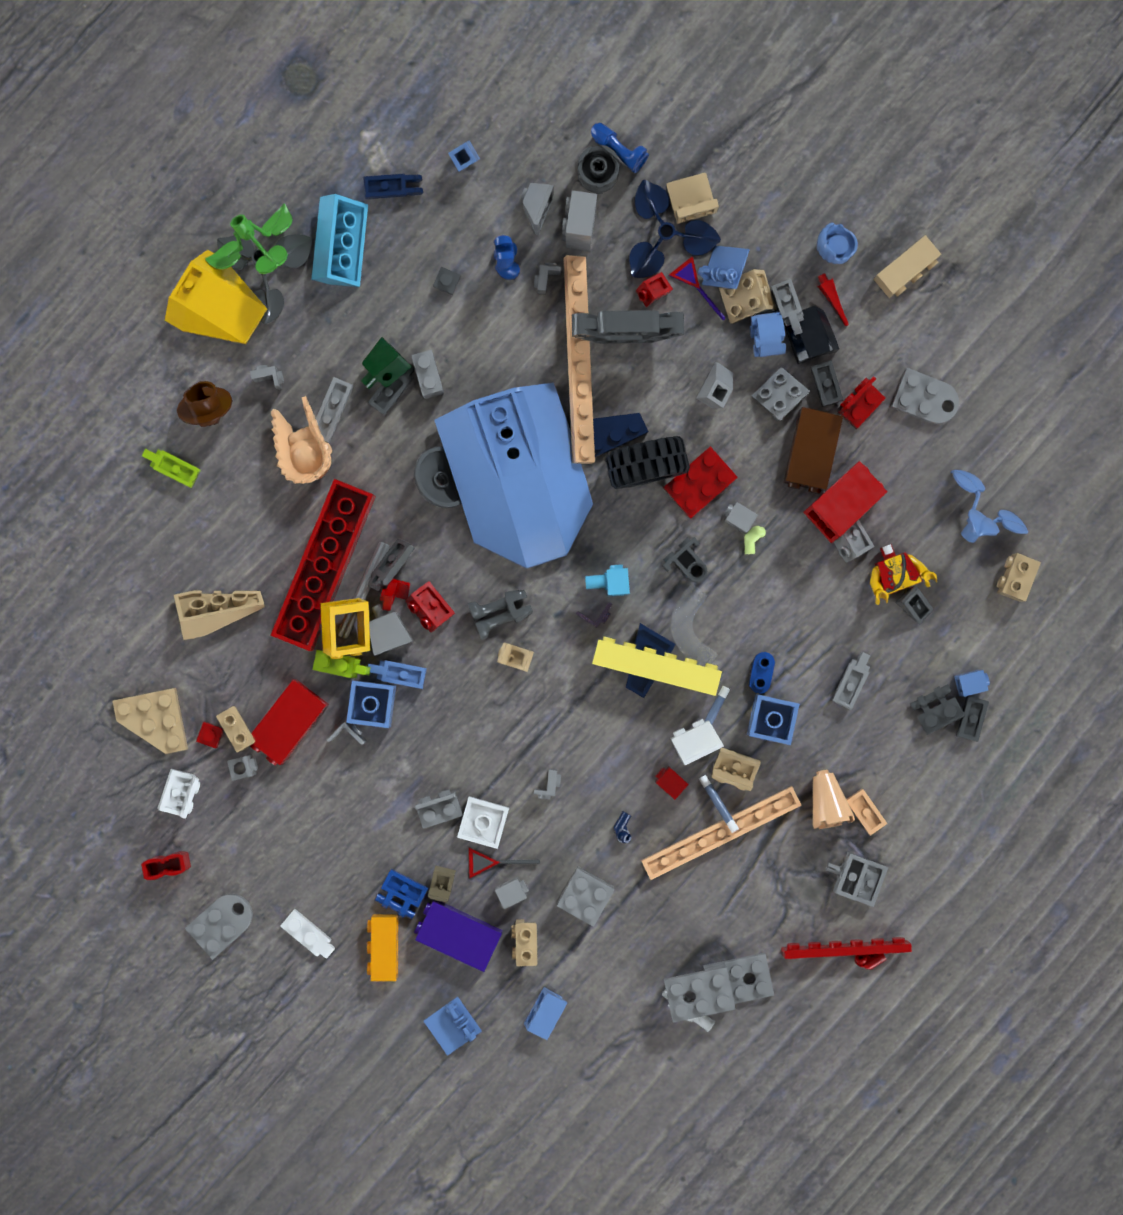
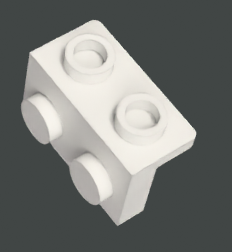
M170 769L157 809L186 819L187 814H190L193 809V796L199 791V778L194 774Z

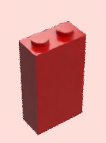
M859 461L803 513L830 543H833L888 491L870 473L868 467Z
M293 679L251 733L255 743L250 745V747L258 753L262 751L266 754V759L273 765L284 764L329 704L300 681Z

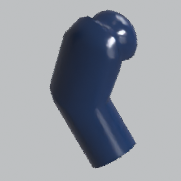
M622 811L614 825V831L618 841L626 844L631 841V834H629L626 826L631 815Z

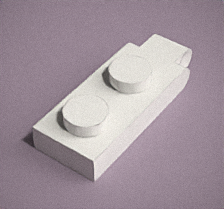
M296 909L291 912L281 925L285 931L316 956L321 954L327 959L335 950V947L329 943L331 938Z

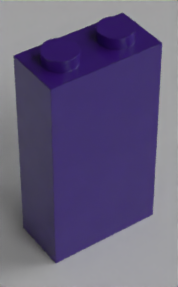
M433 900L432 904L428 902L423 912L426 915L424 922L419 921L414 931L417 934L415 940L485 972L503 930L443 902Z

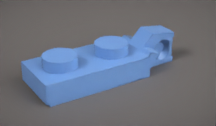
M380 660L379 665L368 664V667H371L370 673L377 674V679L383 682L423 689L427 668L387 660Z

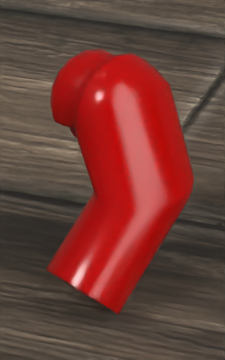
M884 954L855 956V963L859 967L869 970L887 960Z

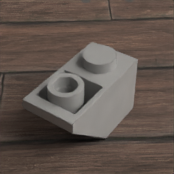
M715 362L696 399L712 409L724 408L733 390V372Z

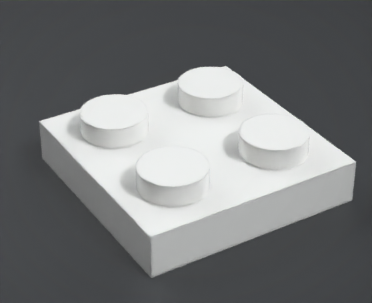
M469 796L457 838L498 849L509 807Z

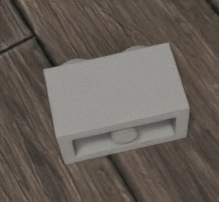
M432 350L411 355L424 399L444 394Z

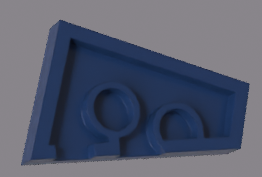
M634 413L593 418L595 458L648 433L649 431L641 414Z
M639 623L635 649L644 651V647L657 650V655L664 656L665 652L671 654L676 645L675 643ZM628 674L626 688L644 698L655 680Z

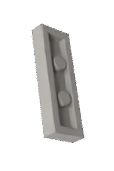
M335 377L332 379L316 417L320 432L327 443H330L354 387L352 384Z

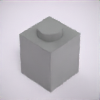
M738 502L733 506L730 504L723 514L726 516L724 522L744 534L749 531L758 516Z
M515 877L495 887V892L504 909L526 899V892L529 891L525 881H520L519 877Z

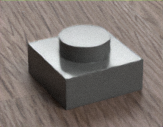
M441 267L433 287L453 295L461 275Z

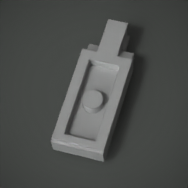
M789 279L771 286L785 325L792 326L794 335L803 333L799 322L804 320V315L792 280Z
M861 652L857 660L852 659L831 701L852 710L870 673L868 672L870 667L866 664L871 655Z

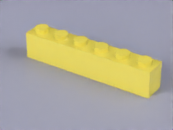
M604 636L603 640L598 639L592 662L594 665L716 696L722 671L717 670V665L706 663L704 667L697 665V660L685 658V661L677 660V655L665 652L664 656L656 654L657 650L644 647V651L635 649L636 645L624 642L623 645L615 644L616 639Z

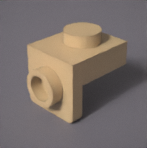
M503 643L498 652L497 662L528 672L534 652Z

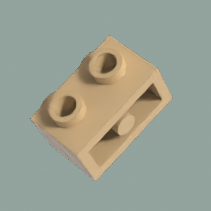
M1019 553L1009 556L1004 565V568H1006L1004 576H1001L997 583L999 588L997 593L1019 602H1025L1041 562Z

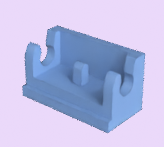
M543 987L524 1022L527 1031L548 1040L567 1005V1001L563 1000L562 996Z

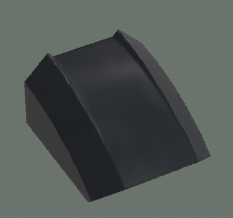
M816 306L802 310L804 320L799 323L803 333L794 335L792 326H786L784 323L797 365L839 350L837 340L824 310Z

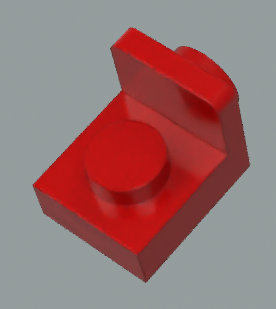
M660 272L643 281L636 289V293L644 305L648 307L655 300L670 293L673 288L664 274Z

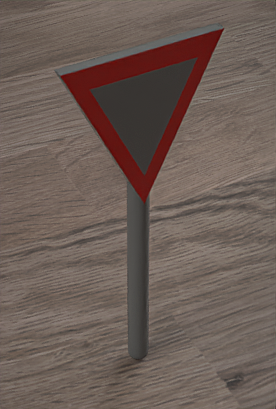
M469 847V879L497 864L540 863L538 859L495 860Z

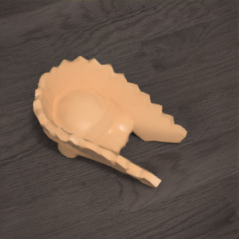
M306 396L302 397V403L309 423L308 427L293 432L292 426L278 410L273 409L271 411V416L273 417L271 423L274 427L271 430L275 434L273 440L277 451L275 457L279 460L277 467L281 469V474L285 476L286 480H291L294 484L311 483L325 476L331 466L330 454L332 453V448L329 443L325 442Z

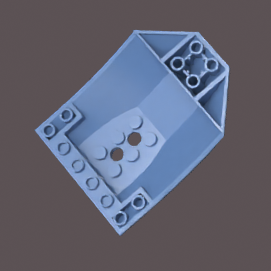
M554 383L511 388L473 400L435 419L434 421L474 543L526 569L567 556L593 506L582 465L572 463L571 431ZM509 429L513 432V435L506 439L501 436V432ZM512 448L517 449L520 453L516 459H510L507 456V452Z

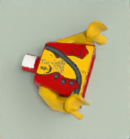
M892 544L880 548L884 560L875 563L870 578V585L876 596V605H880V598L885 599L886 603H888L889 594L923 582L922 579H924L926 587H931L928 581L930 579L935 580L936 583L938 582L937 575L934 572H930L921 561L911 554L904 552L896 555Z

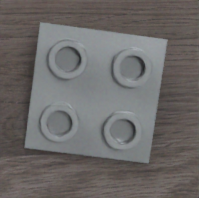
M781 367L752 397L773 414L772 417L776 421H781L810 393V390Z

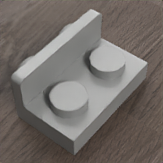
M859 520L834 541L840 556L846 563L875 547Z
M450 789L439 792V797L431 799L430 796L418 799L419 803L414 807L418 812L423 829L463 816L456 791L451 793Z

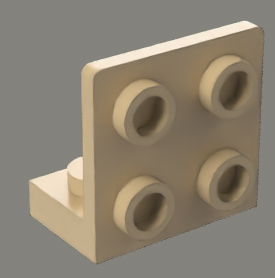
M706 173L666 184L677 224L717 213L719 208L718 201L713 199Z
M753 269L742 274L737 289L719 287L729 321L732 324L760 312L777 310L764 270Z

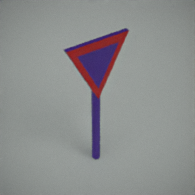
M693 256L668 275L695 287L718 316L725 320V316L699 286Z

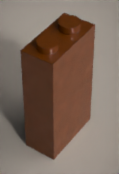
M805 407L799 410L783 483L788 484L789 488L800 490V487L809 488L808 492L820 494L821 491L827 490L843 416Z

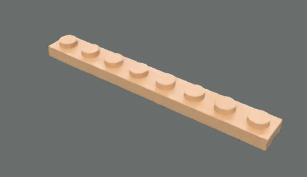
M790 786L731 815L739 828L736 832L732 833L725 821L721 820L641 861L650 880L802 805L793 787Z

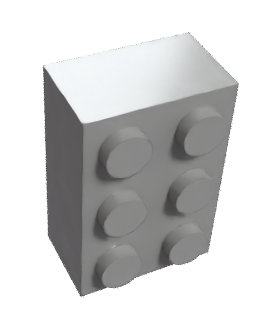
M572 190L571 197H567L565 206L566 216L562 227V241H566V248L583 251L591 250L597 194Z

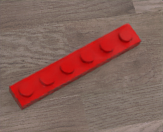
M894 937L892 941L874 938L871 939V942L855 939L845 944H842V941H829L827 945H821V942H809L808 946H800L799 943H788L787 947H782L784 959L912 952L911 943L905 940L904 937Z

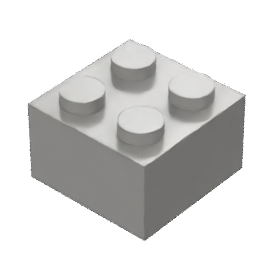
M577 866L558 899L557 906L594 927L615 889L611 884Z

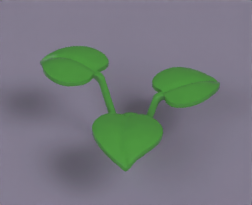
M283 204L262 228L253 224L243 214L234 217L230 225L235 231L233 234L237 241L225 244L213 255L205 258L206 261L216 269H227L233 266L241 257L240 251L243 250L241 239H251L264 254L255 265L258 273L267 274L277 269L288 257L286 249L283 246L276 245L267 252L254 237V229L267 237L271 235L278 236L285 232L292 224V216L286 204Z

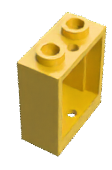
M354 598L321 603L323 653L332 659H341L343 655L360 656L363 652L370 651L368 601ZM357 612L358 644L336 647L335 615Z

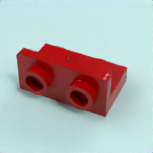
M430 581L413 592L405 600L408 609L417 615L421 625L426 630H429L430 633L455 614Z

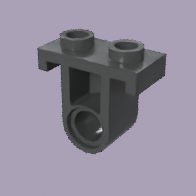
M687 537L678 545L681 549L676 554L671 552L663 559L665 564L662 567L667 572L672 569L669 565L673 562L691 582L702 581L708 572L706 565L690 548L692 544L696 547L700 543L695 537L691 540ZM693 566L701 568L702 574L700 577L692 576L691 568Z

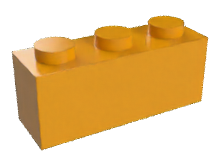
M373 914L371 920L367 922V932L371 933V941L367 942V954H371V962L367 963V975H371V981H397L398 914Z

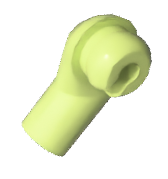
M754 526L745 534V554H755V542L766 534L764 527Z

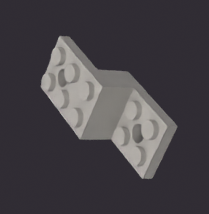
M765 953L703 965L704 971L664 979L673 1023L735 1010L736 1003L774 996ZM746 973H752L755 976L754 981L750 984L743 981ZM686 991L695 993L693 1001L687 1002L683 999Z

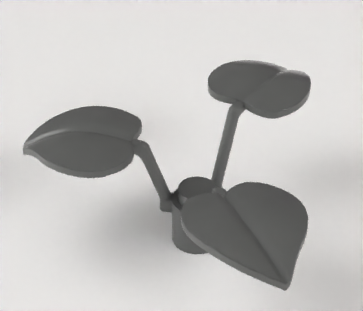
M300 234L282 237L276 245L283 246L288 253L284 265L289 268L303 266L310 255L312 238ZM233 235L218 238V250L231 241H237L236 237ZM241 239L243 250L240 251V259L231 266L233 269H244L248 261H253L256 265L258 259L264 256L259 248L254 250L251 240ZM262 274L265 290H256L254 294L267 308L261 322L268 324L281 314L284 307V298L278 289L269 290L266 274Z

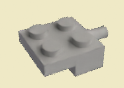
M847 852L845 860L840 867L828 862L826 871L837 875V881L833 889L836 894L874 907L888 870L887 866Z

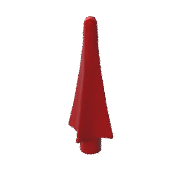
M823 273L818 276L821 285L817 287L835 309L844 326H848L849 323L842 309L833 278L828 280L826 274Z

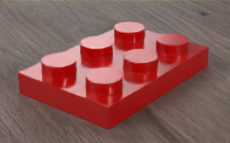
M711 446L689 464L690 468L687 473L674 477L663 487L690 519L738 478Z

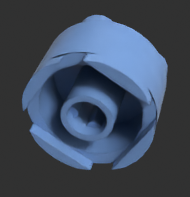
M780 312L752 316L750 335L751 338H754L755 343L753 345L754 357L785 354L786 343H781L784 340L785 330Z

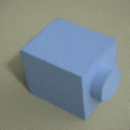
M470 140L448 153L459 172L480 159Z
M975 670L954 676L959 696L965 697L989 691L988 685H990V681L984 670Z

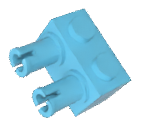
M611 565L610 569L604 572V575L585 576L586 589L605 588L607 590V597L630 594L628 568H623V565Z

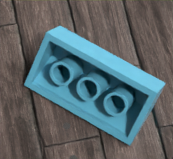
M337 194L320 197L311 280L331 285L360 287L368 204Z

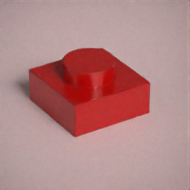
M203 722L196 742L216 749L224 729L211 723Z

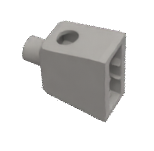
M383 603L372 607L376 619L369 621L370 639L374 656L413 642V638L398 613L392 612L387 614L386 610H382Z

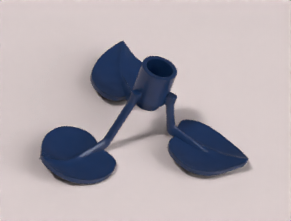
M642 180L638 186L635 195V207L637 213L642 218L649 219L655 215L661 225L658 229L659 239L654 247L648 242H640L632 248L629 262L631 275L634 278L649 277L662 268L665 257L657 248L663 240L668 241L674 235L684 237L683 246L685 250L695 256L709 252L721 241L717 231L704 221L692 220L688 222L685 226L686 234L675 231L673 224L664 222L658 213H663L667 209L669 196L661 186L647 180Z

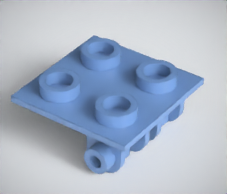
M714 246L708 266L704 265L698 270V274L703 278L702 285L737 289L750 250Z
M456 997L424 1020V1023L447 1056L466 1042L474 1040L476 1035L482 1032L459 997Z

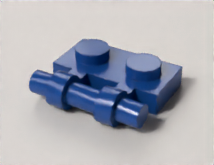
M391 868L381 887L388 894L385 897L378 893L375 901L382 904L381 906L385 909L390 908L398 912L399 916L403 918L405 916L412 920L416 912L408 908L411 904L419 907L428 887ZM394 895L405 901L403 906L392 900Z

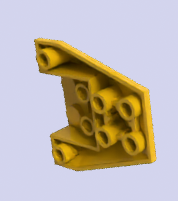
M206 250L189 263L169 296L164 321L183 332L247 344L267 308L232 267L227 269L212 267L205 258L214 253Z

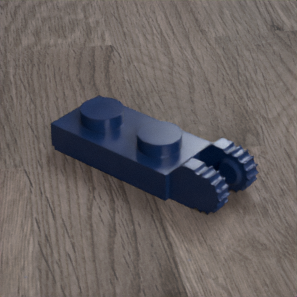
M418 174L363 177L365 199L407 197V195L423 194L422 188H406V182L418 183L422 181V176Z

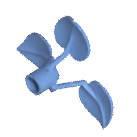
M952 470L950 472L953 473V477L960 487L976 495L973 507L968 512L969 518L966 520L968 524L961 532L964 539L974 543L980 536L997 535L1000 531L996 524L997 522H1002V525L1009 531L1028 534L1029 531L1023 521L1008 510H999V517L994 520L987 518L977 511L976 507L981 495L980 492L985 491L981 480L963 470Z

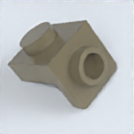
M435 865L428 898L439 902H448L456 870Z

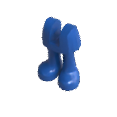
M602 123L593 125L591 134L598 145L611 148L633 173L638 172L649 157L645 147L638 146L631 151L617 140V133Z
M497 236L493 242L495 245L494 258L497 260L496 272L505 280H513L520 274V267L514 262L517 246L509 236Z

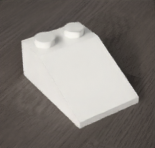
M703 719L692 723V728L686 731L684 728L679 729L673 733L674 737L670 738L684 765L724 747L710 721L704 722Z

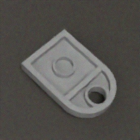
M906 368L891 408L932 424H942L949 421L957 413L959 397L951 385ZM944 401L952 404L951 412H945L942 409Z
M226 894L218 898L185 929L213 960L248 929L253 918L252 907L244 897L238 894ZM235 903L243 904L244 912L242 914H237L234 911Z

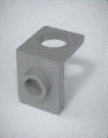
M346 722L327 739L328 742H331L345 728L361 745L366 742L361 736L363 732L355 724L351 726Z
M252 754L227 761L232 781L257 775L258 765ZM237 762L244 763L246 771L243 774H237L234 771V766Z

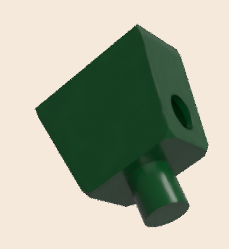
M381 337L362 362L368 373L360 381L368 389L377 381L384 387H388L412 366L391 344Z

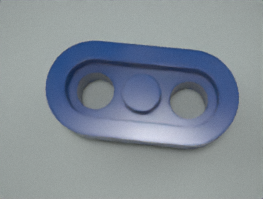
M761 652L754 657L749 687L755 693H765L770 688L775 666L774 657L770 653ZM764 658L768 660V665L765 667L761 665V660ZM762 679L764 681V685L762 687H758L757 680Z

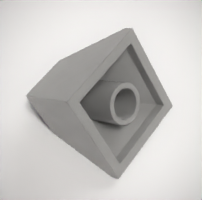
M530 183L528 189L524 188L521 195L524 211L534 234L538 236L554 198V186L549 184Z

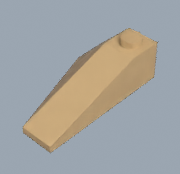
M194 590L174 595L183 640L208 635L265 607L261 591H234L232 594H222L221 591H214L213 594H202V591Z

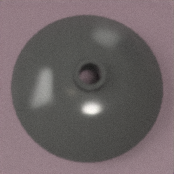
M434 447L424 452L417 460L414 468L415 484L420 494L431 504L442 508H453L462 504L444 448Z

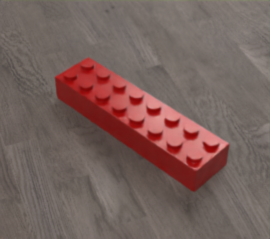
M337 479L333 480L270 636L305 650L314 651L322 631L321 603L333 602L376 498L374 494Z

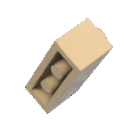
M925 235L877 274L873 280L888 298L894 294L898 297L907 289L905 287L907 283L911 281L914 284L923 276L921 272L924 269L931 270L939 263L937 259L941 253Z

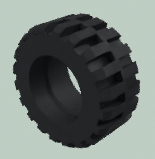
M680 436L660 438L625 446L610 451L605 456L610 483L614 489L634 487L687 473L690 468L684 440Z

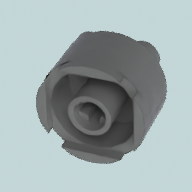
M604 145L591 146L585 149L578 160L577 176L581 185L586 190L596 194H603L610 190L616 184L619 177L620 165L617 154L611 148ZM595 168H602V171H595Z

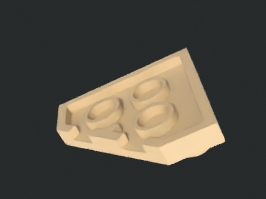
M176 688L113 700L116 721L165 754L188 750Z

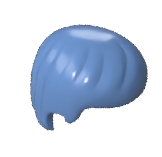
M829 223L820 231L817 238V251L822 259L828 263L843 264L857 251V238L851 231L844 228L842 224L835 225L834 223Z

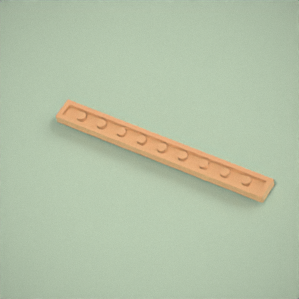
M566 255L564 257L572 463L592 464L595 463L590 341L572 337V314L588 313L586 257Z

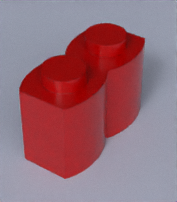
M178 851L168 856L152 857L144 861L141 867L144 879L156 880L164 875L174 876L181 874L191 868L188 852Z

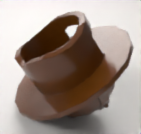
M200 381L184 392V398L177 407V414L184 423L200 425L201 427L219 424L220 418L230 410L233 400L230 393L224 388L215 387L212 382Z

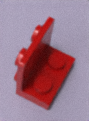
M874 376L871 379L865 378L854 389L856 394L851 393L840 404L842 409L838 413L855 429H858L886 399L872 385L877 379Z

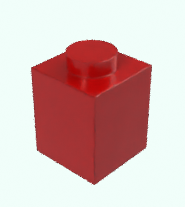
M669 766L666 769L663 767L655 775L657 778L655 783L674 800L689 785Z

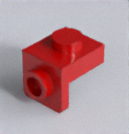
M392 579L387 589L383 588L381 592L382 610L391 611L395 597L406 600L409 596L410 583Z

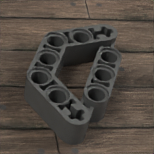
M637 310L601 311L597 313V316L588 313L572 314V337L600 344L652 343L684 335L683 312H668L659 315V311Z

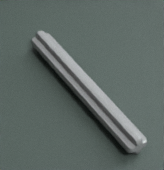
M384 542L378 543L353 599H366L371 589L368 586L371 573L388 552V544ZM357 612L345 614L337 632L338 636L345 639L348 638L357 619Z

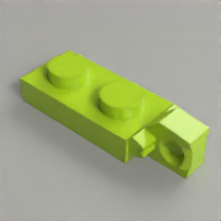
M145 449L142 457L152 461L150 466L154 470L190 488L193 487L201 469L163 450L158 449L155 454Z
M316 650L312 670L354 679L357 678L358 674L369 675L371 667L360 665L361 660L355 657L343 655L341 659H332L323 653V650Z

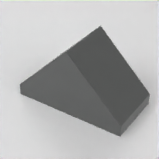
M916 586L909 587L895 602L919 625L934 610Z

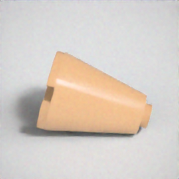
M829 770L816 772L817 776L813 777V828L825 829L840 826L843 821L848 823L854 822L853 812L834 773H829Z

